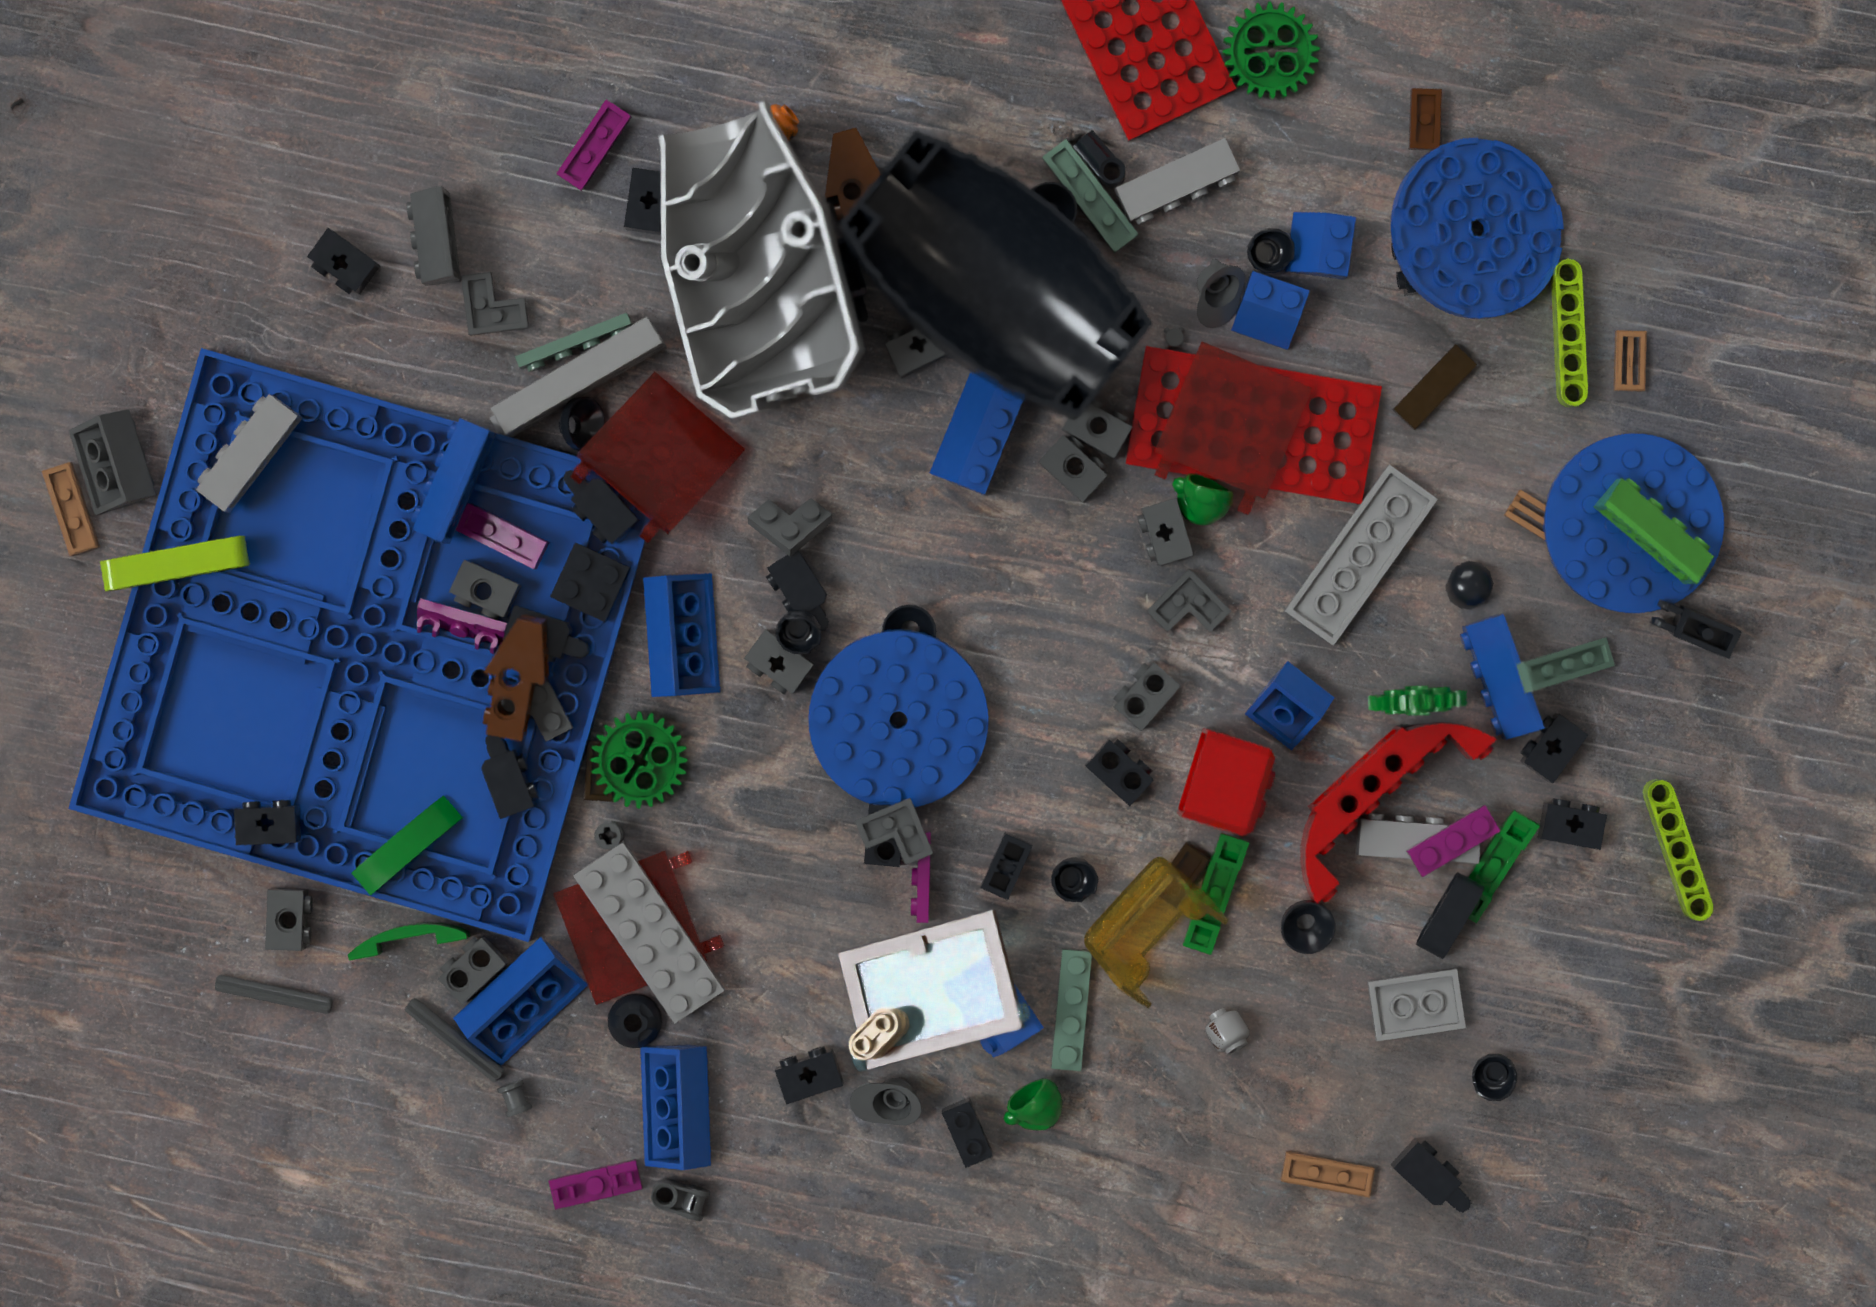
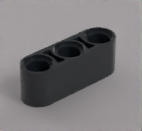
M1457 872L1422 929L1416 945L1444 959L1478 903L1485 886Z

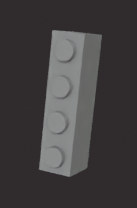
M1226 138L1116 187L1115 193L1127 220L1130 223L1136 221L1140 225L1153 219L1152 213L1160 209H1164L1166 213L1180 207V200L1191 196L1192 200L1208 194L1207 188L1215 184L1222 188L1235 182V175L1239 174L1240 169Z
M269 394L266 398L262 396L252 408L255 412L248 422L244 420L239 424L234 432L236 438L230 445L225 444L219 450L215 457L218 459L212 469H205L197 480L200 485L196 488V491L224 512L230 513L303 418L274 395Z
M1370 813L1366 815V818H1358L1356 854L1411 859L1406 850L1450 824H1444V818L1426 817L1425 823L1414 822V816L1396 815V820H1384V814ZM1480 844L1449 862L1479 864Z

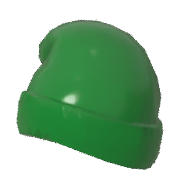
M1190 473L1185 478H1175L1172 483L1174 491L1177 492V502L1181 514L1193 524L1201 526L1214 524L1228 513L1230 507H1232L1233 492L1212 479L1204 478V476L1196 473Z
M1042 1078L1018 1089L1007 1103L1008 1111L1005 1112L1003 1118L1005 1123L1008 1125L1018 1124L1024 1129L1035 1131L1047 1130L1053 1127L1062 1114L1063 1101L1057 1085L1049 1079Z

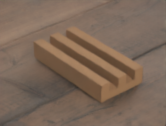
M1615 331L1614 391H1645L1647 331ZM1623 337H1627L1626 384H1622ZM1634 337H1639L1638 385H1633Z
M1519 490L1504 516L1545 540L1543 531L1515 515L1513 511L1516 508L1544 525L1543 517L1520 504L1519 501L1522 498L1545 512L1546 505L1524 491Z

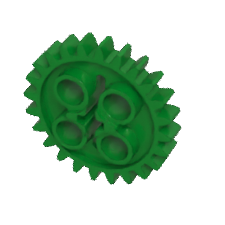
M1268 1L1266 10H1262L1260 4L1257 3L1255 5V13H1252L1247 8L1244 9L1246 19L1238 16L1235 17L1234 21L1238 28L1228 27L1227 31L1233 37L1223 39V43L1230 46V48L1222 51V55L1230 57L1224 63V67H1233L1234 70L1229 74V77L1235 78L1238 76L1240 80L1236 87L1239 88L1246 84L1248 86L1247 95L1251 94L1255 89L1258 90V99L1262 98L1264 92H1268L1271 101L1274 100L1276 92H1279L1284 99L1287 96L1288 88L1294 94L1297 93V82L1303 86L1307 84V80L1303 76L1304 74L1313 76L1315 71L1309 67V64H1318L1319 59L1311 55L1319 52L1320 47L1314 46L1311 43L1318 38V35H1309L1308 32L1313 27L1312 23L1302 24L1305 14L1297 18L1293 16L1295 7H1292L1287 13L1284 11L1283 2L1280 3L1277 10L1273 9L1271 1ZM1283 28L1288 29L1293 34V40L1287 43L1282 42L1278 38L1277 32ZM1253 29L1259 30L1263 34V41L1257 44L1249 41L1247 33ZM1268 44H1271L1274 50L1297 48L1298 50L1296 53L1276 52L1273 58L1269 57L1268 52L1244 53L1245 49L1266 50ZM1284 58L1290 59L1294 64V70L1289 73L1281 71L1278 65L1279 60ZM1254 59L1260 60L1264 64V71L1259 74L1250 71L1248 63Z
M1427 685L1405 686V689L1384 690L1383 694L1368 696V705L1370 711H1384L1385 714L1431 715L1430 712L1452 711V707L1466 706L1467 691L1451 690V687L1429 688Z
M637 711L636 717L633 720L629 713H625V722H621L617 717H614L615 727L611 728L608 725H604V729L607 732L606 736L596 735L602 742L601 745L591 746L593 750L598 752V756L590 758L591 762L598 763V767L591 770V773L601 775L595 782L596 785L606 784L607 786L603 794L607 795L612 791L615 792L613 802L616 803L623 797L625 807L629 806L631 800H635L637 809H640L642 800H645L649 807H653V798L655 797L663 803L662 793L667 792L673 795L674 792L670 787L671 784H682L676 778L677 774H686L685 770L679 768L680 763L688 762V759L679 756L680 752L686 750V746H677L676 744L682 736L680 734L671 735L674 729L673 725L663 728L665 721L663 717L654 723L653 713H649L646 720L643 719L641 711ZM631 731H637L641 735V743L635 748L628 747L625 741L626 735ZM652 736L654 740L643 755V759L646 760L645 765H637L630 781L624 783V778L635 763L631 759L632 755H639L647 739ZM657 746H663L667 751V757L661 763L654 762L651 757L652 750ZM616 757H622L626 761L625 770L621 773H613L610 768L611 761ZM642 772H648L652 777L650 786L643 789L639 788L636 784L637 776Z

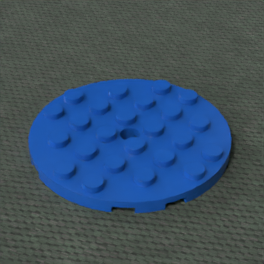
M1464 138L1431 150L1421 157L1407 172L1398 188L1392 207V244L1403 274L1412 287L1426 301L1440 310L1458 317L1488 319L1505 315L1525 306L1548 284L1562 252L1560 244L1561 230L1564 229L1561 207L1557 205L1551 190L1553 187L1551 182L1530 157L1501 141ZM1475 220L1479 221L1484 228L1483 234L1480 237L1473 235L1471 222Z
M1648 434L1615 435L1594 442L1579 451L1563 466L1553 481L1547 495L1543 517L1544 541L1546 542L1551 562L1562 580L1586 601L1603 609L1623 613H1645L1660 610L1661 608L1657 606L1660 599L1675 604L1692 593L1704 581L1714 566L1720 552L1724 533L1723 506L1720 494L1709 472L1695 456L1683 447L1667 439ZM1622 478L1626 480L1629 478L1641 488L1639 493L1647 500L1650 497L1655 499L1664 507L1662 513L1669 519L1677 518L1687 527L1685 532L1693 539L1697 536L1710 546L1708 552L1714 557L1697 584H1683L1593 507L1616 479Z
M901 629L885 630L884 632L863 636L844 647L843 650L830 660L816 682L811 697L808 718L810 738L815 754L826 773L839 787L866 803L893 805L911 798L914 807L923 806L941 799L963 783L973 771L982 755L988 734L989 722L988 705L982 684L972 666L968 664L957 650L931 635ZM897 711L903 712L907 716L906 724L898 728L890 722V716Z

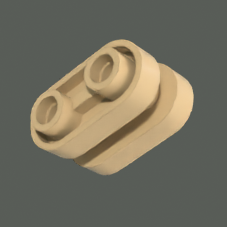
M897 1008L875 1011L850 1037L849 1050L851 1054L859 1060L882 1058L907 1033L909 1029L907 1014Z

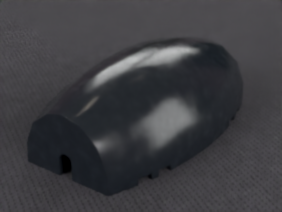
M914 131L883 169L874 184L870 185L837 227L853 255L880 292L913 327L938 349L968 371L998 389L1038 408L1072 420L1080 417L1110 379V375L1125 360L1152 326L1147 313L1134 293L1130 292L1119 278L1121 275L1115 267L1112 268L1101 256L1102 252L1056 207L997 166L992 167L979 160L978 156L970 152L968 154L951 147L950 143Z

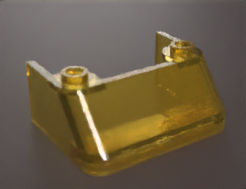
M1156 857L1145 866L1088 929L1084 937V944L1117 988L1149 1009L1152 1003L1139 988L1150 973V964L1144 957L1182 914L1190 920H1199L1208 913L1224 925L1229 920L1211 898L1176 866L1163 857Z

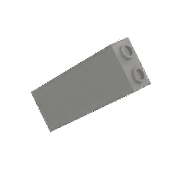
M645 317L491 407L490 409L494 415L490 417V420L498 433L501 432L502 434L505 433L510 437H514L562 409L570 400L586 395L667 346L652 321Z

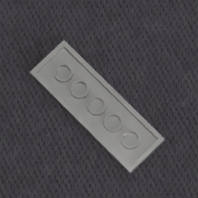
M1388 465L1284 612L1334 646L1438 499L1394 467Z
M624 841L573 875L674 1024L725 990Z

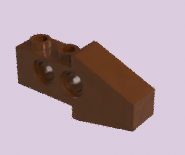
M857 128L834 133L832 138L825 198L826 201L839 199V203L834 204L838 221L843 220L871 184H874L881 174ZM850 185L859 187L861 190L860 196L856 200L846 199L844 196L846 187Z
M522 614L484 670L485 674L496 676L491 678L488 688V695L492 696L491 707H486L483 717V725H487V735L522 741L527 735L535 683L544 685L549 678L547 620L545 618ZM507 670H516L520 675V682L513 683L509 681L506 676ZM502 699L512 700L515 704V711L508 712L504 710L501 705Z

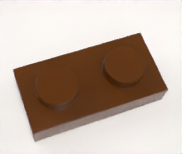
M1412 88L1410 90L1409 150H1433L1440 146L1442 89Z

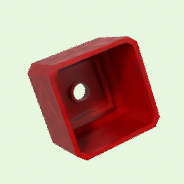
M1203 728L1177 814L1180 817L1242 836L1252 832L1257 818L1262 819L1267 803V801L1263 800L1266 789H1271L1276 772L1272 771L1275 756L1271 749Z

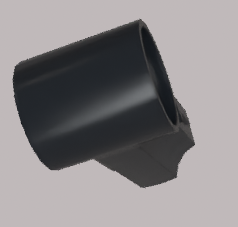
M1093 130L1085 134L1073 146V149L1096 174L1104 187L1113 189L1124 182L1125 165L1114 156ZM1114 166L1119 169L1120 176L1110 180L1104 176L1103 172L1107 167Z

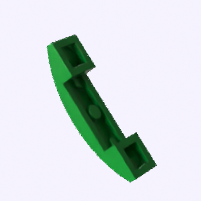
M443 795L376 850L351 874L370 896L373 895L421 852L462 820L463 817Z
M1516 810L1509 814L1500 826V832L1493 836L1479 857V864H1475L1468 875V878L1485 886L1478 903L1468 919L1475 923L1478 922L1490 904L1492 895L1520 852L1525 850L1540 824Z
M1220 833L1196 899L1183 946L1209 955L1212 954L1234 883L1249 846V841Z
M420 922L397 926L361 943L348 954V959L350 961L380 955L383 953L382 942L435 933L437 944L468 939L471 937L470 931L451 924Z

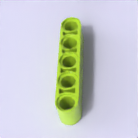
M1565 259L1554 268V273L1551 277L1556 395L1561 405L1572 408L1581 405L1587 399L1588 379L1582 268L1577 261ZM1562 266H1568L1572 269L1574 275L1571 281H1564L1560 277L1559 271ZM1563 296H1570L1574 300L1575 307L1573 311H1566L1562 308L1561 299ZM1565 326H1571L1575 329L1576 338L1574 341H1567L1563 337L1562 331ZM1568 355L1575 357L1578 362V367L1574 372L1568 371L1564 367V359ZM1569 385L1575 386L1579 390V398L1575 402L1568 400L1565 395L1566 388Z
M245 535L100 561L105 592L250 565Z
M1659 779L1650 780L1643 788V798L1681 910L1688 918L1704 921L1713 912V902L1675 790L1667 781ZM1657 785H1662L1665 789V797L1660 801H1655L1652 797V790ZM1671 813L1675 818V824L1672 828L1666 830L1663 828L1661 821L1664 815ZM1676 842L1683 843L1685 849L1683 855L1679 858L1673 857L1671 853V848ZM1691 870L1694 874V881L1691 885L1684 886L1681 882V876L1685 871ZM1696 899H1701L1704 908L1701 913L1694 915L1690 908L1691 903Z

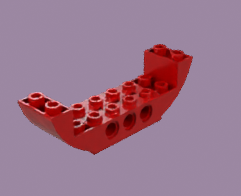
M1441 722L1416 724L1407 728L1395 726L1308 806L1311 809V813L1302 835L1300 864L1303 881L1310 898L1316 903L1320 901L1326 903L1338 892L1335 887L1339 884L1336 878L1315 856L1318 853L1323 856L1330 851L1336 844L1333 840L1340 833L1346 835L1358 824L1355 819L1362 813L1368 815L1380 804L1377 799L1384 793L1389 795L1393 793L1403 783L1400 778L1406 773H1415L1425 763L1422 759L1429 752L1435 754L1447 743L1444 739L1445 737L1453 743L1465 758L1471 760L1478 758L1482 760L1494 749L1491 744L1496 739L1478 729ZM1394 754L1397 758V764L1395 768L1388 770L1385 766V761L1388 756ZM1368 775H1373L1375 778L1373 788L1365 790L1363 787L1364 778ZM1346 795H1350L1353 799V804L1350 809L1343 811L1340 805L1341 800Z

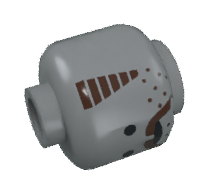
M1222 1008L1209 1016L1211 1022L1207 1024L1205 1031L1218 1052H1226L1229 1055L1248 1044L1246 1039L1249 1037L1250 1031L1238 1011L1231 1010L1227 1012L1225 1008Z

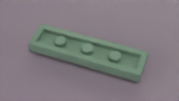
M1067 139L1042 157L1059 182L1072 192L1078 207L1113 253H1116L1139 235Z
M626 312L517 355L515 358L519 368L522 370L527 368L528 372H532L544 367V361L555 357L556 361H560L572 356V350L583 346L584 350L594 348L601 344L599 339L609 335L612 337L630 327L633 323Z
M1607 637L1516 664L1525 693L1615 666Z
M1062 949L1051 1069L1081 1071L1092 951Z

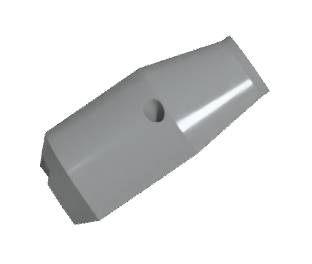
M769 102L759 103L760 110L734 121L696 131L658 136L661 146V259L697 397L730 418L779 409L781 401L795 398L797 394L804 392L816 395L839 391L844 388L865 352L829 209L773 117Z

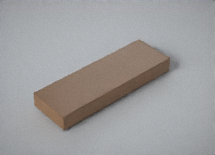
M67 462L43 470L42 474L69 556H75L99 548L100 545L73 463Z
M1286 1151L1281 1182L1370 1198L1375 1168Z

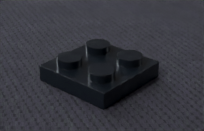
M575 542L550 597L606 622L630 567Z

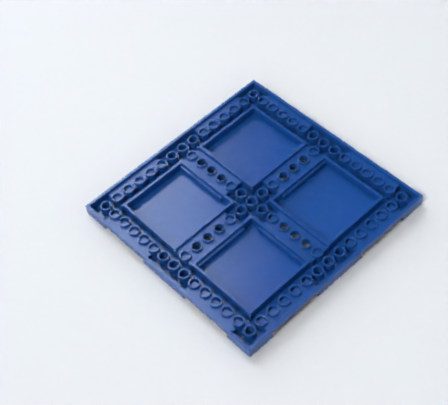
M201 348L142 553L245 535L250 565L132 587L68 809L370 896L351 873L390 838L444 795L463 819L395 874L392 879L371 895V897L530 942L548 885L547 881L579 770L582 767L588 740L590 739L645 541L649 535L664 482L496 433L468 503H472L548 541L549 545L538 568L532 569L458 531H455L450 544L441 543L413 530L415 523L411 522L416 507L418 505L423 506L426 495L423 494L425 485L429 478L434 479L438 467H435L436 459L440 451H446L450 440L447 439V434L452 423L458 422ZM269 394L274 395L303 418L230 513L224 512L196 491V488L200 485L197 480L205 469H212L218 459L215 457L219 450L225 444L230 445L236 438L234 432L239 424L244 420L248 422L255 412L252 408L262 396L266 398ZM576 470L589 482L592 479L604 480L640 521L614 545L610 544L609 541L603 544L592 532L595 526L587 518L583 522L571 509L575 506L571 500L574 494L567 487L568 485L565 484V481H563L565 471ZM404 493H411L415 497V505L409 510L403 509L399 503V499ZM398 521L403 522L407 527L406 535L400 539L395 538L391 533L392 525ZM575 542L630 567L606 622L550 597ZM389 550H394L399 556V561L396 566L389 568L383 563V555ZM464 559L522 585L508 616H499L498 621L505 622L508 626L514 605L521 606L568 622L573 630L571 636L581 639L586 643L588 642V645H590V652L584 658H576L565 654L563 659L555 658L554 663L549 661L548 679L574 728L546 742L533 716H530L527 735L522 741L504 738L510 751L516 749L518 754L523 753L529 770L525 771L528 782H534L539 798L535 800L537 806L502 819L499 818L481 770L484 761L490 759L485 742V737L488 736L486 734L487 725H483V717L486 707H491L492 696L488 695V688L491 678L496 676L488 674L489 681L484 687H478L473 682L474 673L480 669L485 670L495 653H490L491 643L483 641L480 644L479 650L475 649V637H457L444 628H440V632L435 638L432 637L433 626L429 624L422 628L421 633L417 632V606L420 598L488 617L481 613L482 607L473 603L470 608L455 602L454 598L456 595L449 593ZM481 583L477 588L478 597L486 600L491 596V586L488 583ZM220 595L227 596L230 601V606L225 612H219L214 605L215 599ZM249 603L255 604L259 610L257 618L252 621L246 619L243 614L244 607ZM279 611L287 616V624L282 629H278L272 624L273 615ZM451 661L456 662L460 667V674L454 679L448 678L444 673L445 665ZM508 669L506 672L507 678H512L517 683L520 682L519 673L514 669ZM337 723H344L349 729V734L344 740L337 739L333 734V728ZM331 751L336 752L341 759L340 765L335 769L329 768L325 763V757ZM322 780H326L332 785V793L327 798L321 797L316 790L318 783ZM291 800V806H300V842L236 845L234 809L243 808L242 802L261 801V807L273 806L272 801ZM267 815L265 819H261V825H267V828H269V826L274 825V820L268 819Z

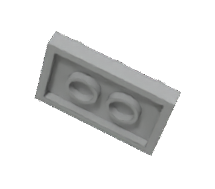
M1457 968L1367 981L1376 1041L1466 1028Z

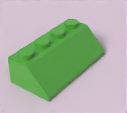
M1622 478L1616 479L1593 507L1683 584H1697L1714 557L1708 552L1710 546L1697 536L1694 539L1685 532L1687 527L1677 518L1669 519L1662 513L1664 507L1655 499L1650 497L1647 500L1639 493L1641 488L1629 478L1626 480Z

